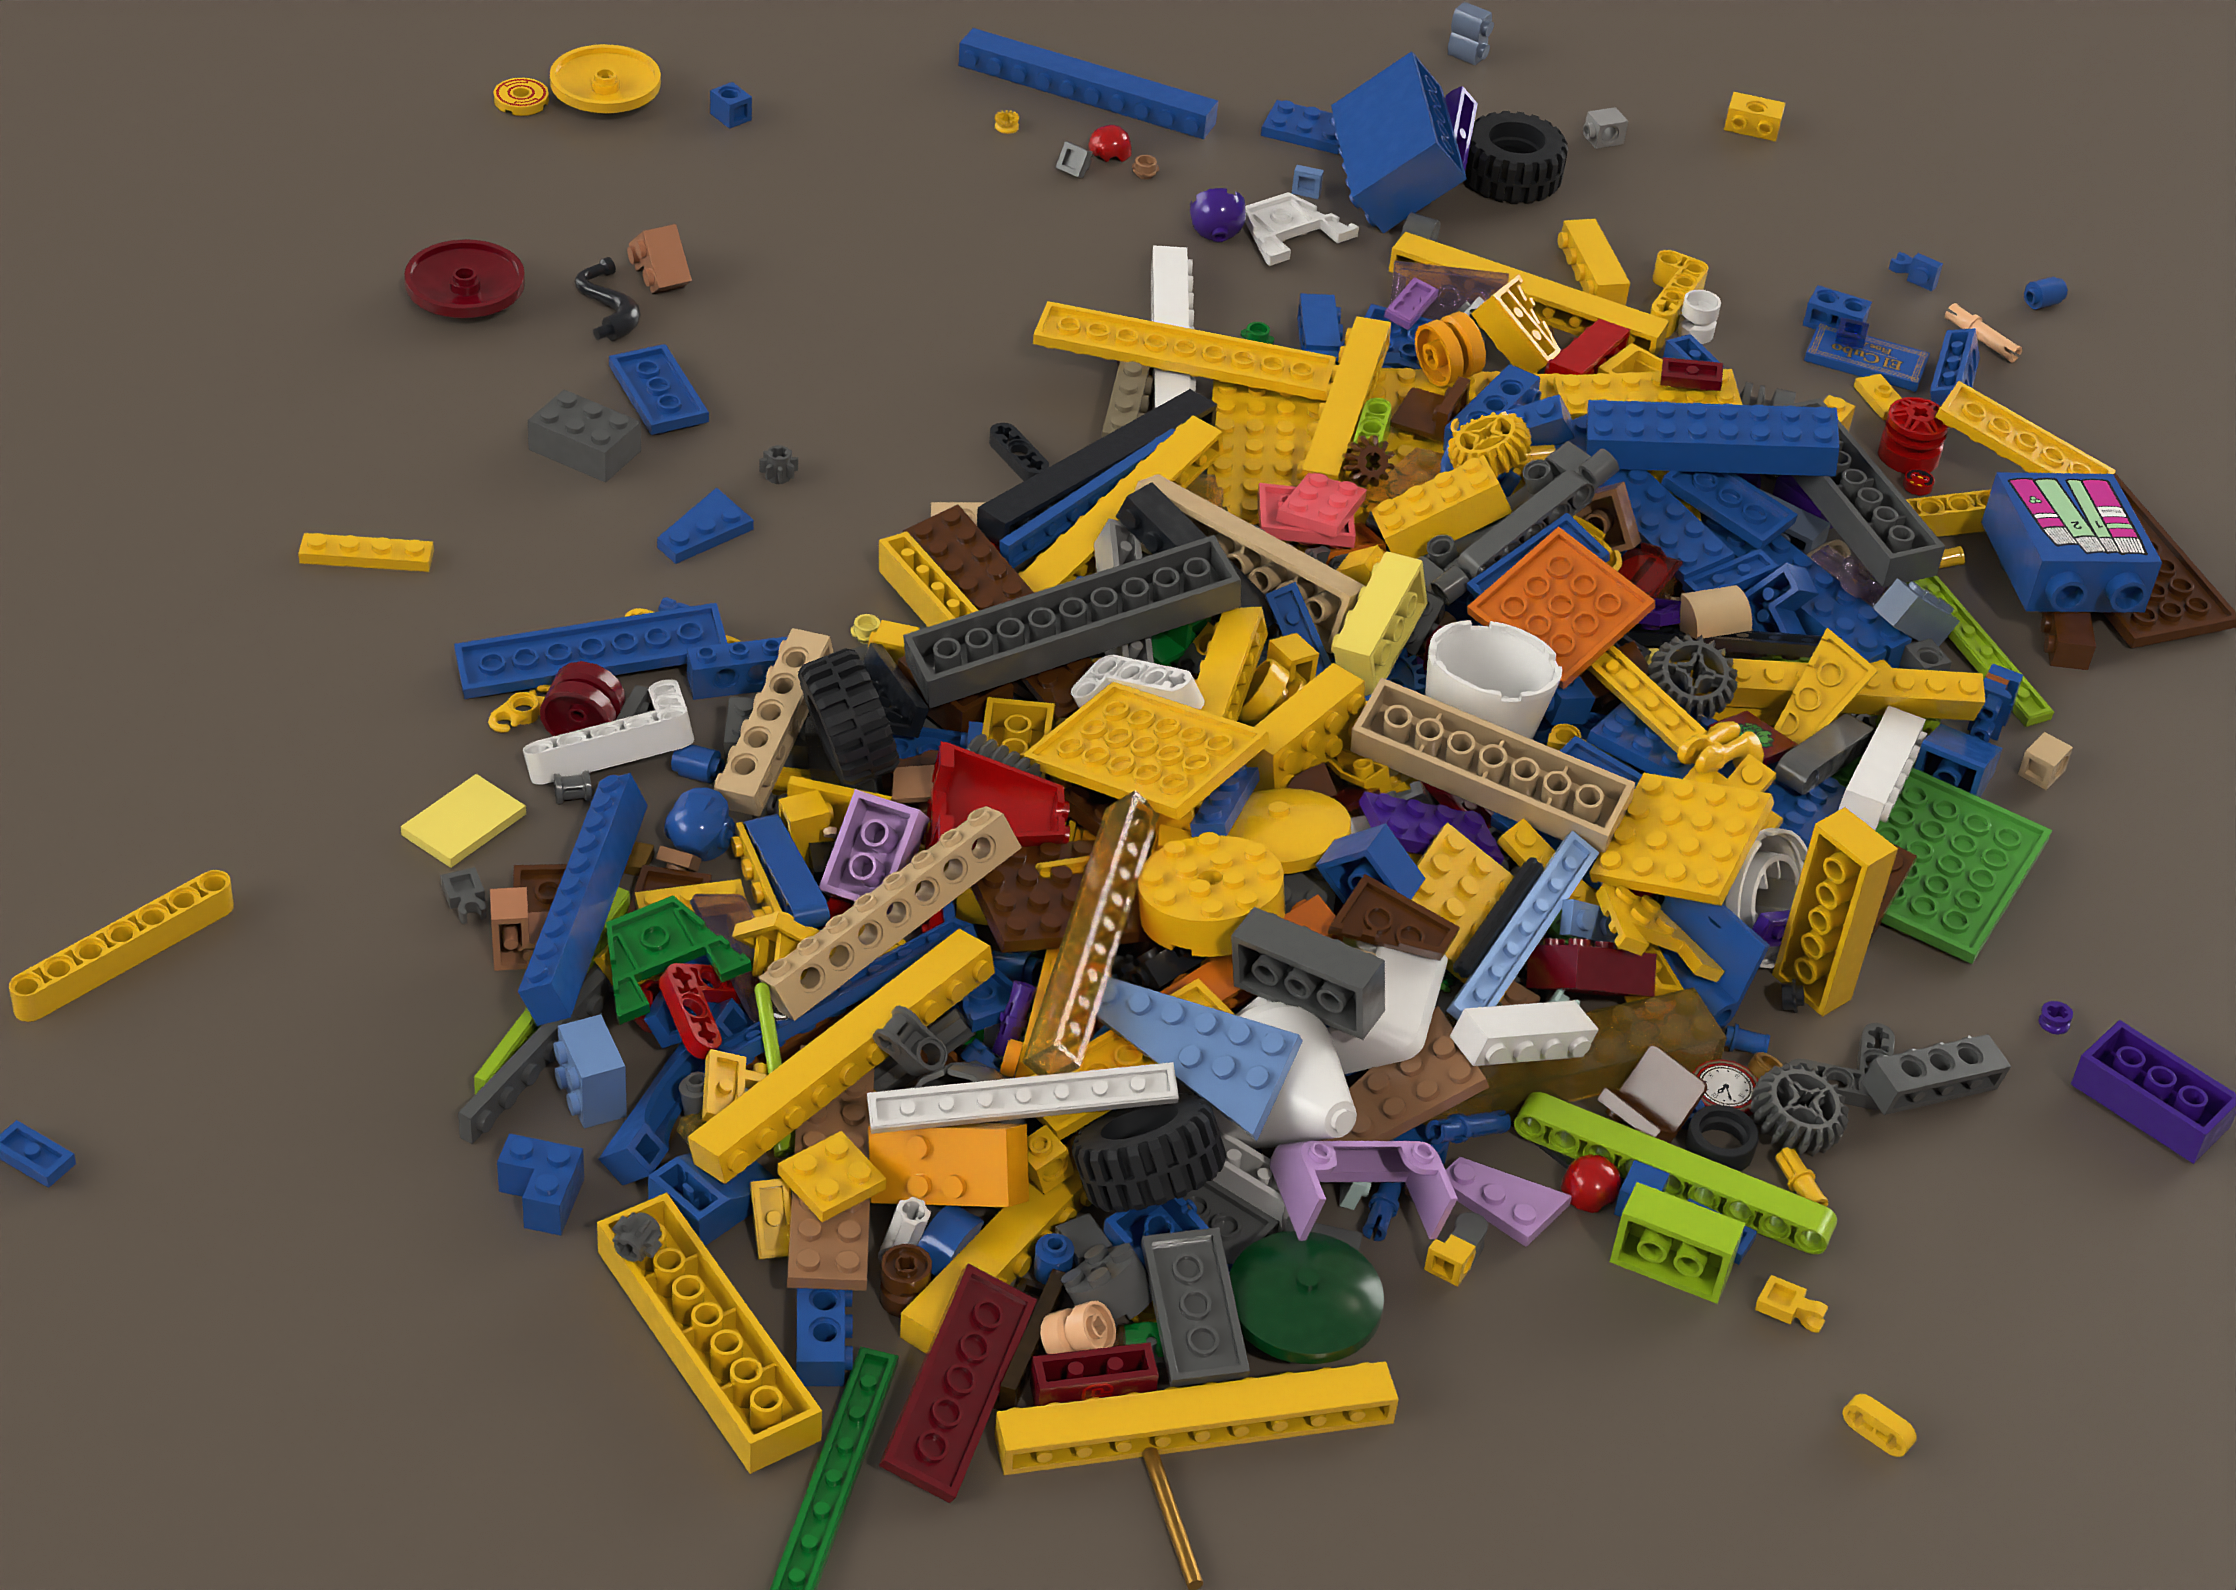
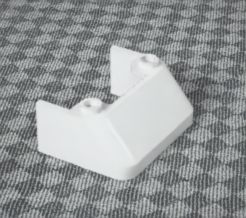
M1343 937L1344 944L1372 952L1378 958L1385 960V1012L1365 1039L1361 1040L1331 1026L1327 1028L1332 1037L1343 1073H1353L1411 1059L1421 1051L1425 1044L1448 962L1446 954H1444L1441 961Z

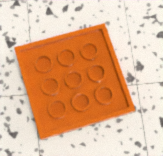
M1558 526L1467 606V613L1483 626H1489L1490 621L1511 625L1545 642L1556 653L1555 661L1558 666H1562V676L1558 686L1564 690L1655 608V600Z

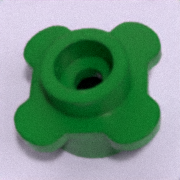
M1263 322L1249 323L1247 329H1243L1240 334L1241 337L1247 340L1267 344L1274 343V337L1269 335L1270 327Z

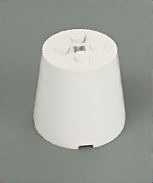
M1471 620L1458 621L1440 628L1430 640L1425 696L1533 740L1562 676V666H1558L1555 661L1556 653L1545 642L1522 629L1490 621L1489 626H1472Z

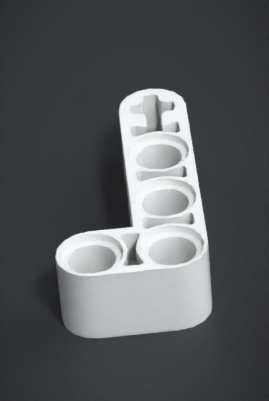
M1107 655L1097 660L1071 690V694L1079 708L1112 682L1199 710L1205 703L1189 671L1118 655Z

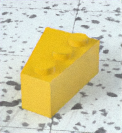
M1518 274L1473 311L1471 315L1476 320L1478 326L1492 339L1496 348L1506 356L1513 366L1529 373H1538L1561 350L1545 321L1539 322L1532 308L1536 304L1532 298H1526L1520 287L1523 281Z

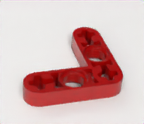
M673 963L668 966L659 979V987L683 1044L690 1054L699 1059H706L710 1049L717 1050L722 1042L721 1034L707 1002L720 1003L733 998L737 1004L744 1003L755 991V986L757 985L754 976L750 972L721 982L712 965ZM702 979L709 981L714 988L705 984ZM684 1006L693 1010L697 1016L690 1014Z

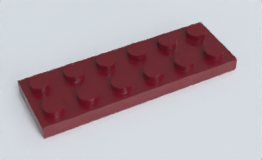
M969 1263L964 1267L880 1460L879 1467L948 1503H951L956 1498L1000 1392V1385L1018 1348L1037 1299Z

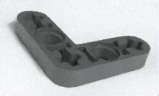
M1871 1023L1866 1025L1859 1042L1857 1070L1807 1059H1794L1788 1064L1793 1068L1801 1064L1806 1071L1814 1068L1816 1075L1820 1077L1827 1075V1082L1829 1080L1841 1081L1846 1087L1838 1088L1837 1094L1846 1096L1845 1104L1867 1109H1879L1861 1081L1869 1070L1866 1062H1872L1881 1055L1891 1056L1894 1054L1895 1036L1893 1031L1884 1024ZM1875 1039L1879 1040V1049L1873 1048Z

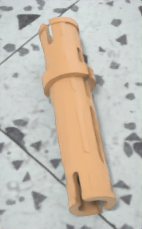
M1957 303L1949 307L1957 316L1946 311L1945 319L1950 320L1962 329L1976 328L1977 339L2006 358L2010 363L2015 362L2019 358L2012 354L2010 350L2021 355V346L2016 345L1983 323L1980 316L1976 314L1971 315Z

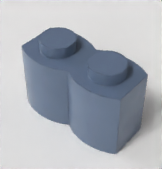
M1463 2L1458 6L1452 18V33L1448 43V55L1473 65L1478 64L1482 59L1484 60L1490 51L1488 36H1490L1494 27L1492 12L1467 2Z

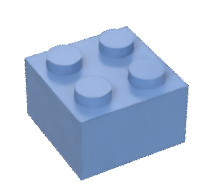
M602 1015L558 1025V1042H554L553 1047L560 1067L555 1068V1077L560 1090L566 1089L568 1093L566 1098L571 1115H578L584 1129L627 1117L626 1066Z

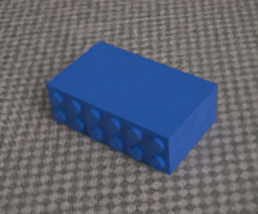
M1412 51L1331 105L1333 112L1331 120L1337 130L1335 137L1340 143L1338 151L1344 160L1342 167L1348 177L1345 181L1351 190L1349 198L1357 209L1360 207L1363 209L1370 225L1373 227L1377 226L1382 233L1405 220L1411 212L1416 213L1467 179L1442 87Z

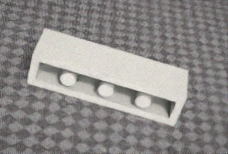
M1573 1000L1464 1008L1450 1034V1038L1472 1066L1584 1057L1589 1051L1599 1029L1577 1002Z

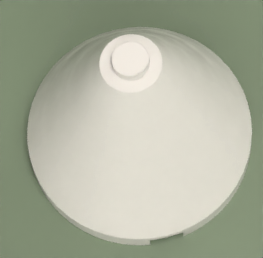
M1780 828L1760 830L1723 902L1728 909L1751 929L1760 913L1791 910L1804 865L1803 860H1805L1808 851L1804 841L1790 830ZM1780 946L1769 947L1760 967L1773 968L1775 966Z
M1282 1002L1258 1005L1241 1014L1240 1017L1299 1034L1303 1042L1258 1140H1254L1245 1130L1234 1122L1229 1121L1220 1111L1212 1106L1219 1131L1225 1135L1237 1138L1254 1149L1272 1148L1284 1143L1340 1138L1348 1134L1355 1125L1357 1113L1332 1037L1324 1023L1304 1008L1286 1005Z

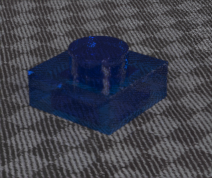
M1841 317L1835 342L1847 347L1863 349L1870 324Z

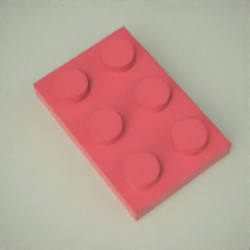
M1308 473L1278 509L1276 521L1336 538L1365 501L1367 489L1357 487L1353 482H1339L1329 479L1321 473Z

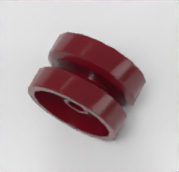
M583 661L568 663L557 672L540 706V720L552 736L615 721L624 706L625 691L620 681L609 670L597 664Z

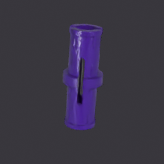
M1015 980L1013 982L1005 1012L1001 1011L999 1019L1001 1024L992 1047L993 1053L1004 1057L1008 1040L1014 1039L1019 1041L1023 1028H1027L1029 1023L1027 1016L1037 990L1035 986Z

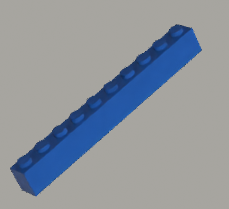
M972 28L959 44L958 66L1201 139H1204L1216 124L1218 100L976 28Z
M631 773L620 776L610 775L599 781L520 984L518 993L537 1026L571 1018L648 807Z

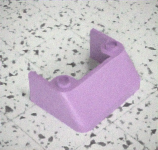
M1304 1141L1284 1143L1276 1147L1270 1159L1271 1171L1299 1241L1307 1239L1326 1201L1320 1182H1405L1429 1239H1437L1458 1199L1439 1154L1426 1142Z

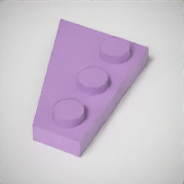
M1459 1157L1446 1169L1459 1203L1474 1213L1480 1214L1486 1221L1525 1247L1570 1206L1571 1195Z

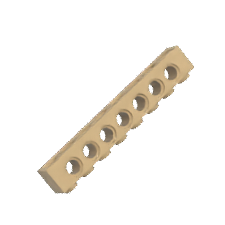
M987 806L974 810L969 814L968 820L956 829H951L942 834L939 839L940 841L928 850L917 853L912 858L911 863L900 871L889 874L883 880V884L871 893L860 896L855 901L854 906L846 912L832 917L826 923V927L817 934L803 939L797 945V949L785 958L771 963L767 971L758 978L769 986L771 1000L778 1011L794 1021L1020 850L1022 847L1004 814ZM977 840L976 847L972 850V845ZM949 861V866L947 870L944 871V866ZM921 882L919 891L915 893L917 885ZM893 903V908L887 915L888 907ZM865 925L863 933L858 937L860 928ZM836 947L835 954L829 958L831 950ZM807 968L806 976L800 980L802 972Z

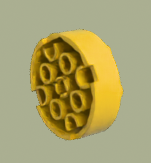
M1205 832L1200 834L1199 837L1180 841H1169L1163 848L1155 852L1144 862L1138 874L1141 925L1153 941L1169 950H1173L1177 946L1192 950V956L1214 957L1231 955V935L1254 907L1268 913H1274L1280 918H1285L1284 871L1278 858L1261 843L1233 836L1218 835L1214 832Z

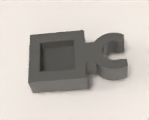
M475 867L440 875L441 887L450 909L458 907L459 920L462 924L468 923L467 914L469 912H477L481 920L486 919L485 891Z

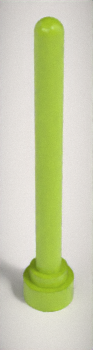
M761 982L755 986V996L768 1074H770L782 1065L770 989L766 983ZM796 1129L773 1147L775 1157L786 1158V1152H795Z

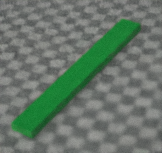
M860 1346L770 1590H817L895 1375L899 1360L898 1355Z

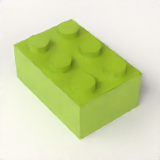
M1636 1182L1622 1212L1609 1262L1718 1304L1732 1271L1746 1223Z

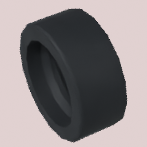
M1718 1104L1706 1106L1694 1113L1689 1123L1685 1138L1686 1150L1741 1172L1750 1165L1759 1141L1758 1128L1752 1118L1739 1109ZM1710 1130L1724 1131L1736 1137L1742 1146L1734 1149L1719 1148L1710 1144L1701 1133Z

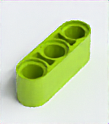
M1372 398L1366 401L1355 433L1354 443L1358 444V436L1361 435L1367 439L1371 435H1376L1379 442L1387 441L1391 421V404L1389 401L1383 398ZM1372 456L1365 457L1368 461L1366 467H1371L1372 464L1369 462V459Z

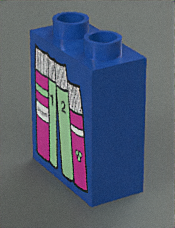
M1996 473L1981 523L2025 611L2145 612L2162 561L2114 474Z

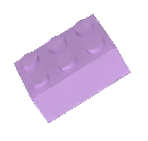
M855 789L820 882V890L829 897L833 896L854 905L860 896L871 893L883 884V880L889 874L900 871L911 863L912 858L919 851L930 818L919 809ZM893 903L888 907L887 915L891 912Z

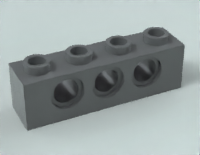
M1989 1034L1977 1037L1967 1036L1959 1041L1945 1044L1939 1042L1927 1048L1918 1050L1913 1048L1900 1054L1878 1056L1870 1063L1869 1070L1861 1083L1883 1115L1996 1090L2012 1066Z

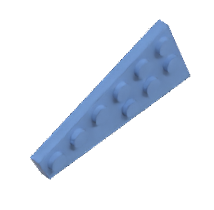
M1101 974L1085 1005V1008L1092 1016L1118 1036H1122L1134 1045L1147 1058H1151L1157 1064L1173 1062L1177 1081L1195 1095L1205 1099L1220 1111L1225 1118L1237 1124L1256 1141L1262 1132L1303 1042L1299 1034Z

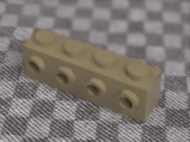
M1120 361L1102 431V438L1147 413L1149 396L1152 394L1154 378L1148 377L1149 366L1133 361Z

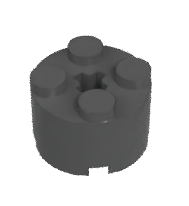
M1124 1243L1107 1249L1104 1244L1090 1248L1084 1254L1086 1260L1075 1269L1064 1274L1061 1279L1075 1306L1089 1301H1099L1110 1310L1114 1321L1125 1314L1130 1320L1140 1314L1152 1302L1147 1272L1130 1243Z

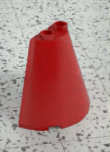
M940 742L931 782H934L931 789V798L928 799L926 816L930 818L925 832V850H928L940 841L939 839L942 834L951 829H956L968 820L967 818L971 812L985 806L1004 814L1017 840L1023 847L1040 846L1045 842H1051L1056 845L1061 843L1068 844L1070 826L1065 825V822L1069 815L1070 803L1065 801L1064 786L951 743ZM977 840L974 841L972 850L976 847Z

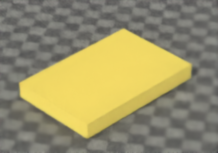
M475 774L401 826V835L452 868L525 816L526 805L478 774Z

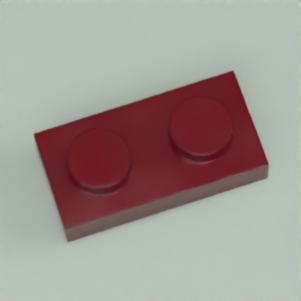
M1663 357L1660 385L1673 388L1683 387L1704 391H1721L1723 363Z

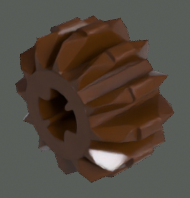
M1362 435L1358 436V444L1354 442L1348 443V447L1352 452L1343 453L1342 458L1349 459V464L1344 465L1342 469L1343 471H1352L1348 479L1351 482L1358 480L1360 487H1367L1368 484L1372 487L1379 486V479L1385 481L1389 479L1385 470H1393L1395 468L1394 464L1388 463V459L1392 458L1395 454L1393 451L1385 452L1389 443L1387 441L1379 442L1376 435H1371L1368 439ZM1366 456H1372L1369 459V462L1372 464L1371 467H1366L1368 463L1365 459Z

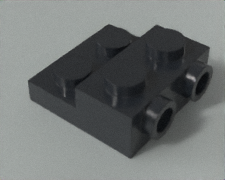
M1156 947L1122 967L1121 970L1124 975L1117 980L1155 991L1208 957L1192 956V950L1181 948L1176 952L1174 949H1165L1159 953Z

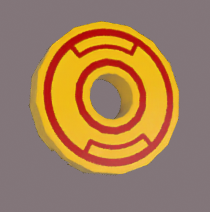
M508 79L496 85L493 91L495 106L502 112H505V109L512 111V115L529 116L539 113L544 109V105L549 103L548 88L542 82L535 79Z

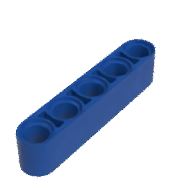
M776 813L744 821L743 825L782 912L791 914L794 917V921L805 927L819 928L825 926L830 920L827 901L780 816Z

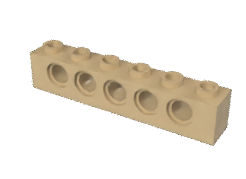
M792 628L787 640L781 642L777 661L774 666H770L768 669L765 686L762 692L756 694L753 711L749 719L743 721L740 738L736 746L730 748L727 758L728 763L723 773H719L715 780L714 790L719 791L727 800L729 810L760 817L809 713L800 686L798 671L803 664L834 653L830 636Z

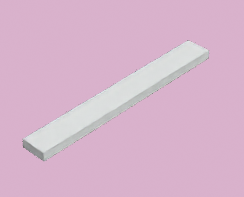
M1173 1062L867 1093L871 1134L1178 1103L1179 1099Z

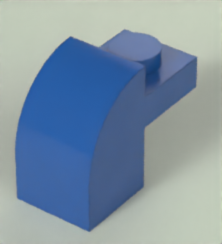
M947 1205L932 1219L917 1246L922 1247L929 1253L932 1260L931 1273L937 1276L984 1228V1221L980 1217L967 1212L959 1206Z

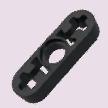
M996 423L990 428V446L1023 481L1049 468V462L1014 425ZM1014 452H1021V453H1025V455H1016V454H1013V453H1014Z

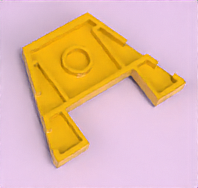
M1604 883L1595 893L1603 915L1606 917L1610 915L1612 919L1608 925L1610 932L1613 934L1618 933L1614 940L1618 948L1642 956L1649 946V942L1677 952L1694 975L1717 982L1725 972L1660 909L1661 905L1648 895L1639 897L1623 886L1615 888Z

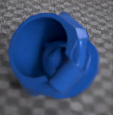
M693 788L682 793L677 799L673 809L666 817L664 832L666 837L671 839L673 845L679 851L693 854L701 858V861H709L719 857L728 849L731 844V837L735 836V823L729 816L728 802L719 791L710 788Z

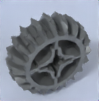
M1689 634L1684 636L1682 641L1675 636L1671 639L1670 644L1665 642L1660 646L1659 651L1653 654L1652 663H1650L1647 669V674L1650 675L1649 678L1689 715H1692L1696 721L1701 720L1703 715L1709 720L1714 716L1715 712L1720 714L1724 711L1726 705L1731 703L1734 697L1733 693L1738 686V682L1735 681L1738 670L1732 668L1734 664L1733 658H1724L1726 648L1720 650L1714 648L1715 640L1706 644L1703 642L1702 635L1696 641H1693ZM1688 660L1689 662H1686V663H1685V662H1678V661ZM1698 693L1707 694V695H1703V696H1695V694H1698Z
M1788 1063L1780 1068L1774 1066L1768 1073L1766 1072L1764 1076L1760 1077L1750 1098L1752 1100L1750 1111L1754 1113L1753 1121L1755 1124L1762 1125L1760 1134H1769L1772 1137L1771 1144L1778 1142L1784 1148L1794 1149L1799 1156L1806 1151L1813 1157L1818 1152L1825 1153L1835 1143L1837 1144L1847 1128L1849 1108L1844 1105L1846 1096L1837 1094L1838 1085H1830L1827 1082V1075L1820 1077L1815 1074L1814 1068L1806 1071L1801 1064L1794 1068Z

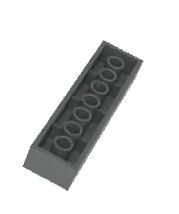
M1821 398L1784 405L1827 407ZM1838 420L1840 448L1836 476H1791L1882 588L1891 586L1897 578L1906 583L1937 576L1945 546Z

